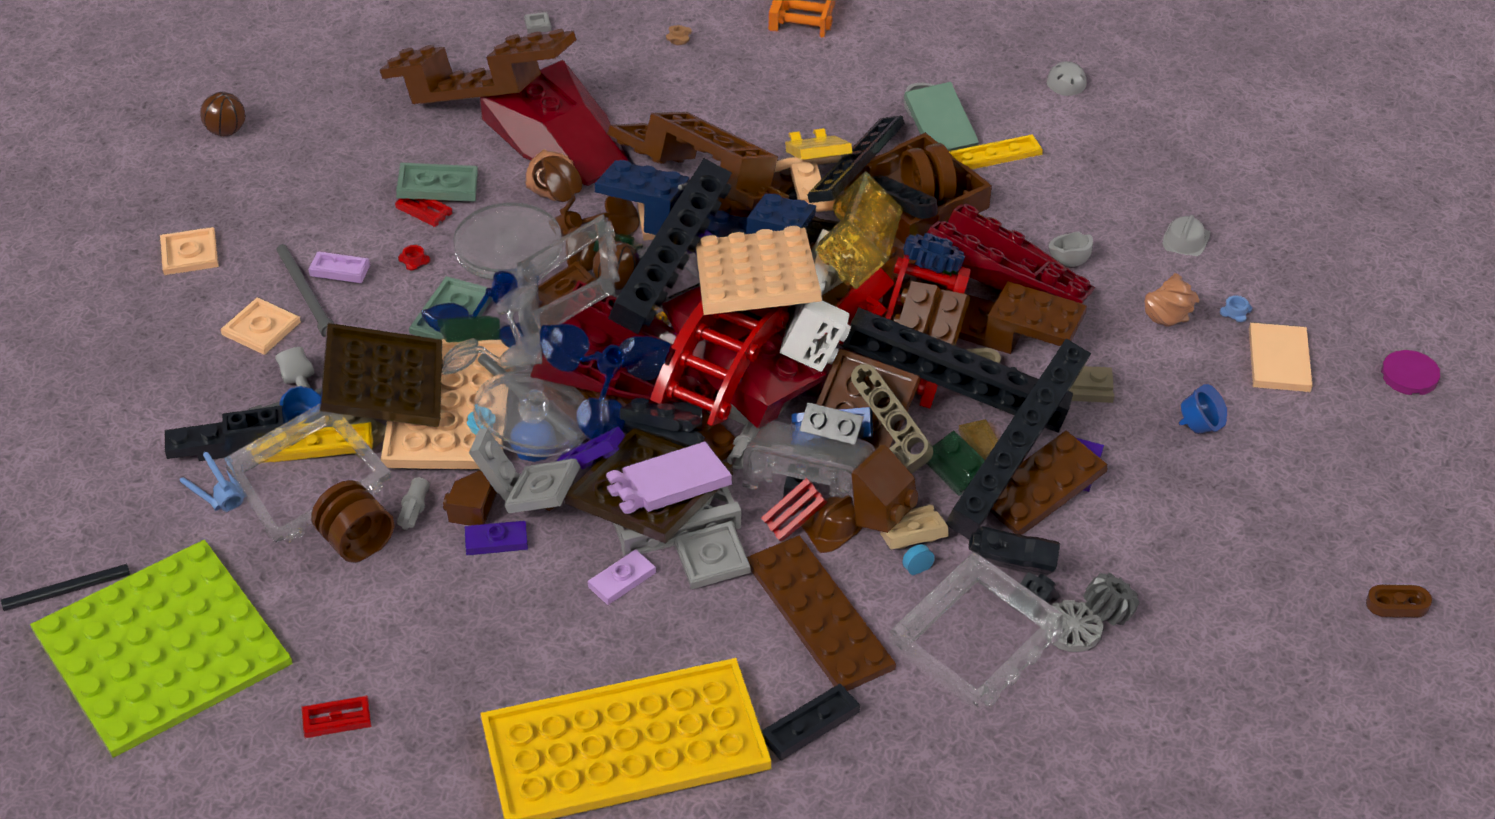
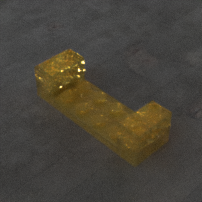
M866 171L835 199L832 208L835 209L834 213L841 221L819 241L816 249L819 258L826 265L831 264L838 271L839 278L845 284H851L855 289L889 260L903 210ZM843 254L846 255V256L849 255V254H851V255H853V257L851 258L850 256H848V257L845 259V258L843 257Z

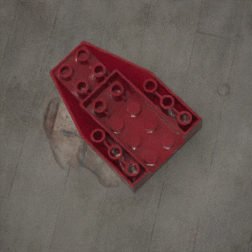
M564 60L540 69L541 74L520 93L480 97L482 120L522 157L531 161L543 149L549 152L563 153V155L568 156V159L573 161V165L579 172L583 185L589 186L595 183L615 160L628 161L621 144L616 142L617 139L608 135L611 123L607 115Z
M960 204L953 210L948 222L937 221L928 231V233L949 239L953 242L952 246L958 247L959 251L964 252L965 258L962 267L970 269V278L996 289L1003 290L1009 281L1081 304L1095 289L1088 279L1077 275L1036 245L1026 240L1022 233L1016 230L1010 231L1002 227V223L995 218H986L980 215L979 211L971 205Z
M578 280L550 337H547L537 356L530 377L628 399L645 398L649 400V403L659 404L651 401L650 398L663 364L669 366L676 351L671 347L678 335L657 316H655L649 327L643 326L639 335L609 320L608 317L617 298ZM689 366L684 368L679 380L680 386L712 399L716 389L697 369ZM675 397L674 399H672V401L665 402V403H662V404H672V405H673V402H686V401L681 400V399ZM702 408V413H706L707 410Z
M700 286L662 305V309L677 335L688 317L702 300ZM745 310L736 311L759 321L762 319V317ZM723 318L717 319L709 327L711 330L741 342H745L752 332L750 329ZM785 328L772 335L762 345L758 357L754 362H750L730 402L757 429L777 419L784 403L799 394L809 390L815 397L820 395L833 363H827L823 371L820 372L781 354L780 350ZM704 339L699 341L693 351V355L729 370L737 352ZM698 370L716 390H720L723 380Z

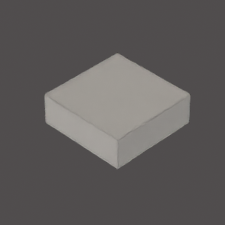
M547 12L524 15L528 34L538 31H551Z

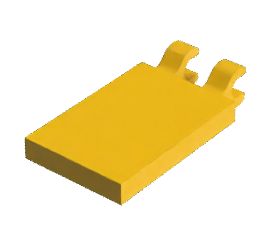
M824 128L813 129V134H815L816 138L803 140L799 131L789 132L791 141L785 142L786 152L800 160L852 153L851 142L835 135L826 136Z

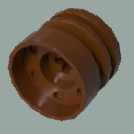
M354 480L342 481L328 488L318 498L311 514L312 526L346 562L352 563L361 562L380 551L391 538L395 526L393 516L360 482Z

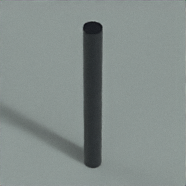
M126 563L1 599L3 611L116 580L129 576L130 571Z

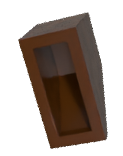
M481 470L455 481L450 493L445 494L443 509L447 511L448 522L468 526L486 523L497 492Z

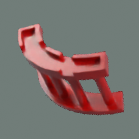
M904 254V258L898 257L893 273L898 274L885 318L891 320L895 304L904 306L901 303L902 294L899 291L905 274L947 286V289L951 290V292L964 294L970 276V269L961 267L957 275L952 273L950 276L908 263V255ZM922 378L916 394L921 395L919 405L930 409L938 385Z
M701 300L676 337L671 347L676 351L669 366L663 364L650 400L662 404L672 401L676 397L710 411L707 424L713 426L724 422L731 412L732 405L730 402L750 362L756 360L762 345L772 335L781 331L787 325L790 316L789 312H787L789 305L777 306L772 309L745 310L762 317L759 321L736 311L704 315ZM723 318L750 329L752 332L745 342H741L711 330L709 327L717 319ZM705 339L737 352L729 370L694 356L693 351L699 341ZM689 366L723 380L715 401L680 386L679 380L684 368Z

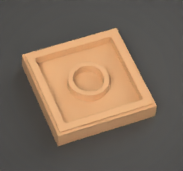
M214 227L160 235L164 275L219 267Z
M257 297L220 330L223 336L265 355L301 321L299 316Z

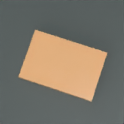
M1250 323L1249 338L1253 387L1311 392L1312 376L1307 327Z

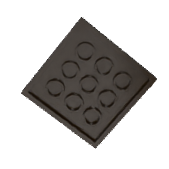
M328 323L325 338L320 411L439 427L441 419L442 339Z
M633 428L619 443V450L609 458L604 459L603 457L568 490L564 500L567 505L666 544L719 489L650 512L645 507H642L632 513L624 514L619 504L626 501H623L620 496H612L607 490V486L615 483L611 484L606 474L613 470L623 473L624 467L686 448ZM721 461L730 474L733 475V465Z

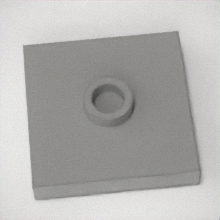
M568 459L525 466L504 505L507 512L516 513L561 506L580 468L577 460Z
M732 521L673 537L674 545L691 590L751 573L750 564Z

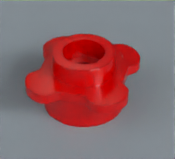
M409 245L398 256V261L404 263L407 270L413 271L423 264H428L430 257L424 255V249L421 246Z

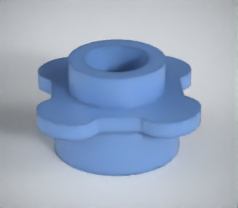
M1230 296L1226 300L1225 307L1220 309V314L1224 317L1229 316L1237 322H1244L1247 313L1252 311V306L1244 297Z

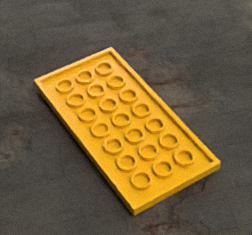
M736 658L480 713L504 819H554L771 769L772 761Z

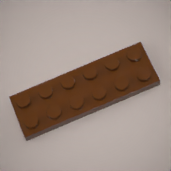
M800 535L747 557L751 572L833 686L840 683L849 691L895 670V661Z

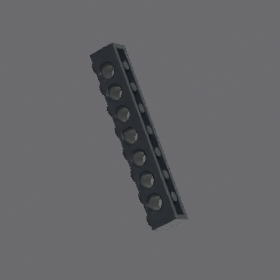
M703 158L614 302L608 317L609 320L638 335L644 325L647 327L651 325L657 313L654 311L655 306L661 308L668 295L665 289L667 287L673 288L679 277V274L676 273L677 269L683 271L690 258L687 255L688 251L694 252L697 244L700 242L701 238L698 237V234H705L711 223V220L708 219L709 216L715 217L722 204L719 199H726L732 187L728 183L732 172Z
M859 307L851 322L849 334L842 346L889 366L918 375L924 380L1012 415L1017 413L1039 380ZM1069 391L1045 428L1059 433L1070 409L1073 392Z
M1067 338L1065 339L952 509L946 522L948 527L967 539H970L972 532L976 533L977 529L981 527L1082 372L1091 355L1090 352Z

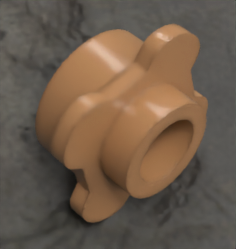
M682 25L669 27V34L666 35V39L675 45L686 44L689 41L688 36L692 33V29Z

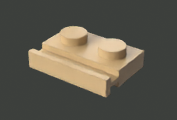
M928 505L911 509L888 533L880 531V534L891 550L903 549L909 545L933 542L939 538L948 537V525L940 514L934 511V506Z

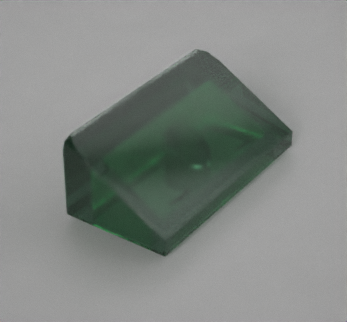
M489 315L442 318L437 320L443 338L448 343L495 340L500 338V319L498 317Z

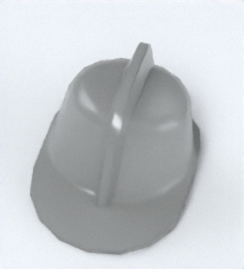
M1194 215L1182 216L1169 224L1162 244L1166 251L1198 256L1207 245L1210 231L1204 229L1203 224L1194 218Z

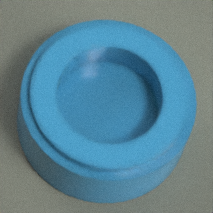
M919 544L913 546L905 553L902 564L911 575H916L930 569L935 557L926 545Z

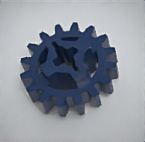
M925 233L924 237L916 234V236L910 235L907 237L903 248L904 254L908 255L909 259L916 260L915 264L917 266L933 270L936 273H943L944 269L948 272H952V270L959 271L965 258L964 252L959 251L958 247L952 246V241L931 233Z

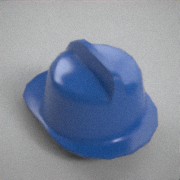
M1204 384L1195 389L1181 403L1183 418L1178 423L1179 425L1187 424L1195 434L1210 431L1217 432L1226 425L1227 407L1224 399L1209 384Z

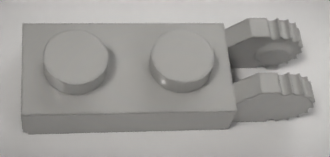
M488 428L479 430L469 454L494 490L506 502L521 474L516 472L514 465L507 458Z

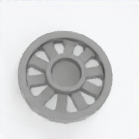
M1063 600L1061 603H1054L1046 612L1043 620V632L1049 642L1057 648L1069 652H1082L1098 644L1103 632V623L1098 615L1092 614L1093 610L1088 608L1085 602L1079 603L1075 602V600ZM1059 633L1062 634L1061 636H1057V637L1054 636V635L1059 634ZM1081 637L1086 641L1085 643L1080 640ZM1067 640H1073L1072 644L1067 643Z

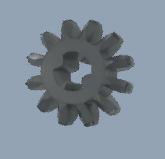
M1100 573L1097 577H1094L1083 595L1086 600L1085 605L1093 610L1092 614L1098 615L1101 621L1106 620L1113 626L1116 624L1124 625L1126 621H1129L1140 603L1137 598V592L1130 588V584L1123 582L1121 577L1116 578L1111 573Z

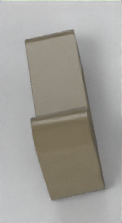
M869 364L858 365L851 374L853 385L896 443L889 449L911 474L932 458L933 447L876 369ZM866 376L870 378L876 387L872 391L863 380ZM881 398H890L887 407L878 408V402ZM899 420H907L904 430L894 431V426ZM924 443V449L921 453L911 454L914 444Z

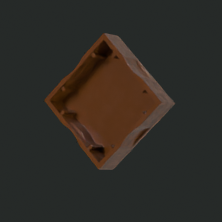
M926 132L897 145L884 154L875 156L843 192L849 198L853 197L856 204L904 245L907 237L910 235L916 236V234L924 237L925 233H928L930 227L937 221L948 222L953 210L960 204L971 205L979 211L978 213L990 207L992 185L970 167L956 160L952 155L951 158L956 172V193L951 199L937 202L938 214L934 217L921 219L903 212L901 207L896 208L870 186V181L867 179L878 175L887 176L902 183L900 161L903 151L914 148L924 150L926 146L938 143Z

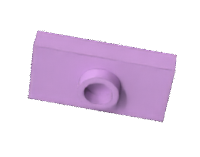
M317 252L309 267V274L312 277L362 283L370 267V262L368 258Z
M635 549L588 580V588L609 605L654 575L656 567Z

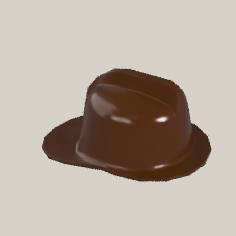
M850 495L825 498L827 503L801 525L819 553L832 552L840 548L862 530V527L856 526L854 504Z

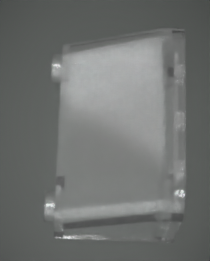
M778 421L767 422L748 442L743 454V487L757 490L763 479H766V482L772 483L774 475L777 473L799 479L807 478L813 482L830 485L829 496L833 497L837 494L840 497L850 495L853 504L851 473L875 451L873 445L867 441L858 439L856 445L802 432L799 431L800 426Z

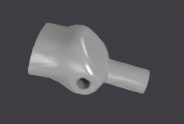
M293 347L277 354L275 359L280 367L283 382L285 384L296 383L297 387L310 388L307 379L314 375L315 372L312 363L304 353V348Z

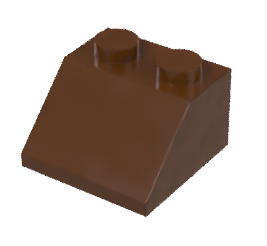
M880 445L851 473L856 526L888 533L918 502L915 477L885 445Z

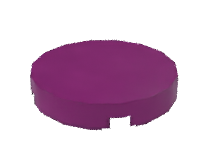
M1395 351L1387 355L1381 368L1385 383L1392 389L1407 395H1412V393L1428 394L1436 388L1440 380V369L1436 362L1418 351Z

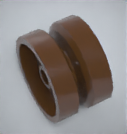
M937 143L926 146L924 150L914 148L903 151L900 161L903 184L936 198L937 202L954 197L957 184L956 172L951 155L945 145Z

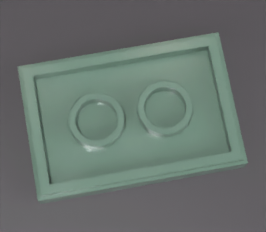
M951 82L905 92L904 99L920 135L926 132L938 143L945 145L948 151L978 146L979 141Z
M400 163L396 198L476 201L478 166Z
M446 276L409 327V333L435 339L465 340L496 295L495 289Z

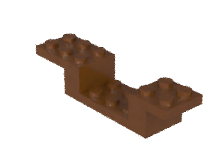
M556 29L549 32V34H542L540 31L533 32L525 37H520L519 34L510 35L505 38V42L495 46L494 51L486 56L490 70L478 68L469 73H464L463 70L452 72L445 47L434 48V45H428L420 48V50L405 48L399 51L397 57L387 60V64L379 71L382 79L403 77L412 104L520 93L541 74L537 61L557 58L577 39L574 30L564 32V29Z
M689 112L651 113L649 124L609 125L608 135L617 139V143L633 147L634 152L648 155L656 163L666 164L667 161L683 163L684 160L695 159L697 151L712 154L713 159L721 162L720 167L732 172L728 182L732 187L726 199L740 202L743 204L742 207L744 209L753 211L765 194H778L782 198L789 199V195L771 187L778 156Z
M879 242L859 272L858 281L875 264L879 265L894 281L893 286L883 295L882 303L888 307L898 274L893 273L897 258H904V250ZM909 259L908 263L916 265V260ZM905 274L899 293L902 294L904 288H909L911 281L932 285L937 284ZM1008 281L996 302L967 294L970 300L958 338L1010 355L1021 335L1061 347L1066 338L1072 341L1086 314L1087 305ZM937 285L940 288V290L951 292V290H948L946 287ZM895 304L893 312L901 314L903 306Z

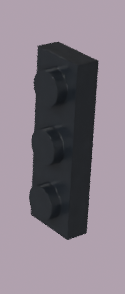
M839 683L761 732L766 745L782 761L860 713V704Z

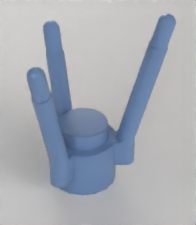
M204 452L203 456L218 480V483L213 488V497L186 478H180L181 483L210 503L215 511L222 508L223 511L228 512L240 506L245 497V494L240 489L231 463H225L231 481L229 482L225 480L208 452Z

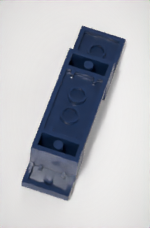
M615 160L595 182V193L645 204L644 232L656 235L683 190L678 189V185L688 183L690 177L680 175V173L675 171L666 172L657 170L652 166H639L631 164L626 160ZM765 194L748 217L730 215L725 211H718L715 217L709 216L708 219L711 220L707 231L720 238L728 237L729 234L735 232H742L746 235L755 234L762 229L781 231L789 226H798L806 229L816 215V205L809 204L804 200L782 198L778 194Z

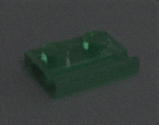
M953 430L932 446L933 455L926 464L960 496L966 490L985 460Z

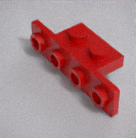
M875 264L835 307L849 313L848 325H851L858 307L882 316L887 309L878 300L893 286L894 281L879 265ZM839 340L838 344L843 346L844 342Z

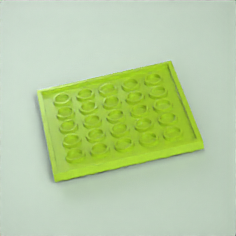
M205 539L30 624L35 636L112 758L293 664L290 655Z

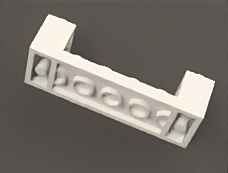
M824 229L811 251L821 289V296L851 278L853 273L858 274L864 262V259L861 258L862 247ZM824 301L792 305L780 353L822 372L827 363H833L838 353L836 346L839 340L844 342L851 329V326L847 324L849 313Z

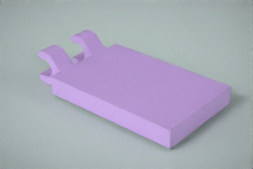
M706 442L624 467L623 473L613 470L606 474L610 483H615L607 486V490L612 496H620L623 501H626L619 504L624 514L632 513L642 507H645L650 512L732 485V475Z

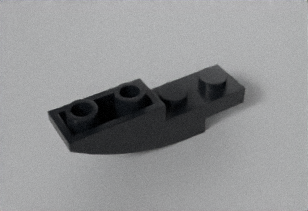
M282 405L223 413L222 422L165 430L167 459L197 455L199 461H206L203 456L204 452H208L212 459H220L248 451L272 439L284 430Z

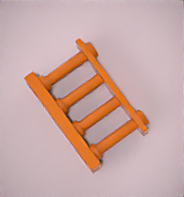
M773 0L769 10L768 30L778 32L780 24H785V22L820 27V37L824 38L826 31L832 28L833 16L831 15L836 0H826L825 4L801 0ZM790 9L819 12L822 13L821 17L802 14L786 13V11H789Z

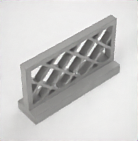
M728 487L720 488V491H717L673 537L729 521L733 522L735 530L740 529L741 508L738 502H734ZM713 498L726 502L725 505L718 507L709 506ZM613 523L624 557L635 549L640 554L675 546L673 537L665 544L630 529L624 530L622 526Z

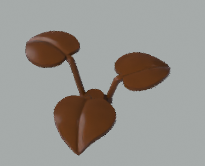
M556 157L544 158L541 161L544 166V179L548 192L559 202L568 201L565 207L560 209L561 215L552 219L551 228L557 236H566L565 248L568 266L578 261L587 271L593 269V259L600 246L597 240L592 236H588V231L580 229V226L588 222L608 218L610 231L616 235L625 236L633 233L638 228L640 221L638 212L632 201L608 196L605 200L607 213L582 219L579 213L568 211L575 202L574 194L582 190L580 174L566 160Z

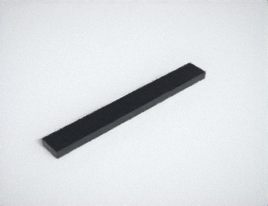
M903 116L880 118L852 147V153L845 154L807 194L809 203L834 201L905 125Z

